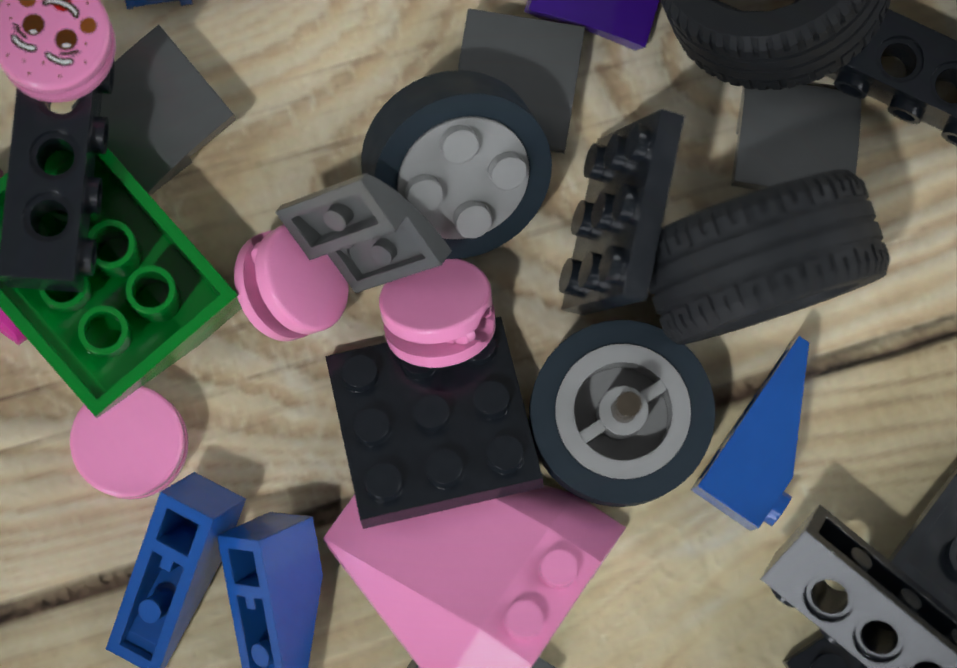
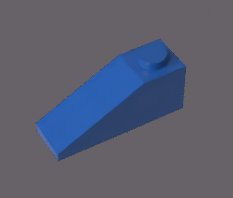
M801 336L793 340L785 349L691 488V491L749 531L760 528L763 522L772 527L792 498L784 490L792 480L794 473L809 342Z
M196 472L160 491L106 650L139 668H166L222 562L217 535L237 526L246 498Z
M268 512L217 535L242 668H308L323 579L313 516Z

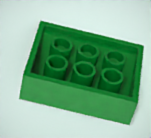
M108 148L106 154H96L94 177L102 178L103 199L100 214H90L88 238L96 239L97 260L94 275H84L83 293L7 287L0 279V308L96 418L198 347L242 309L237 298L238 294ZM65 150L54 152L46 160L44 171L51 175H59L66 172L74 162V153ZM8 172L0 178V241ZM59 210L48 212L39 222L38 233L46 237L58 235L67 225L68 213Z

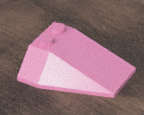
M543 485V488L363 529L354 494L323 537V542L419 668H532L626 527L584 499L570 492Z

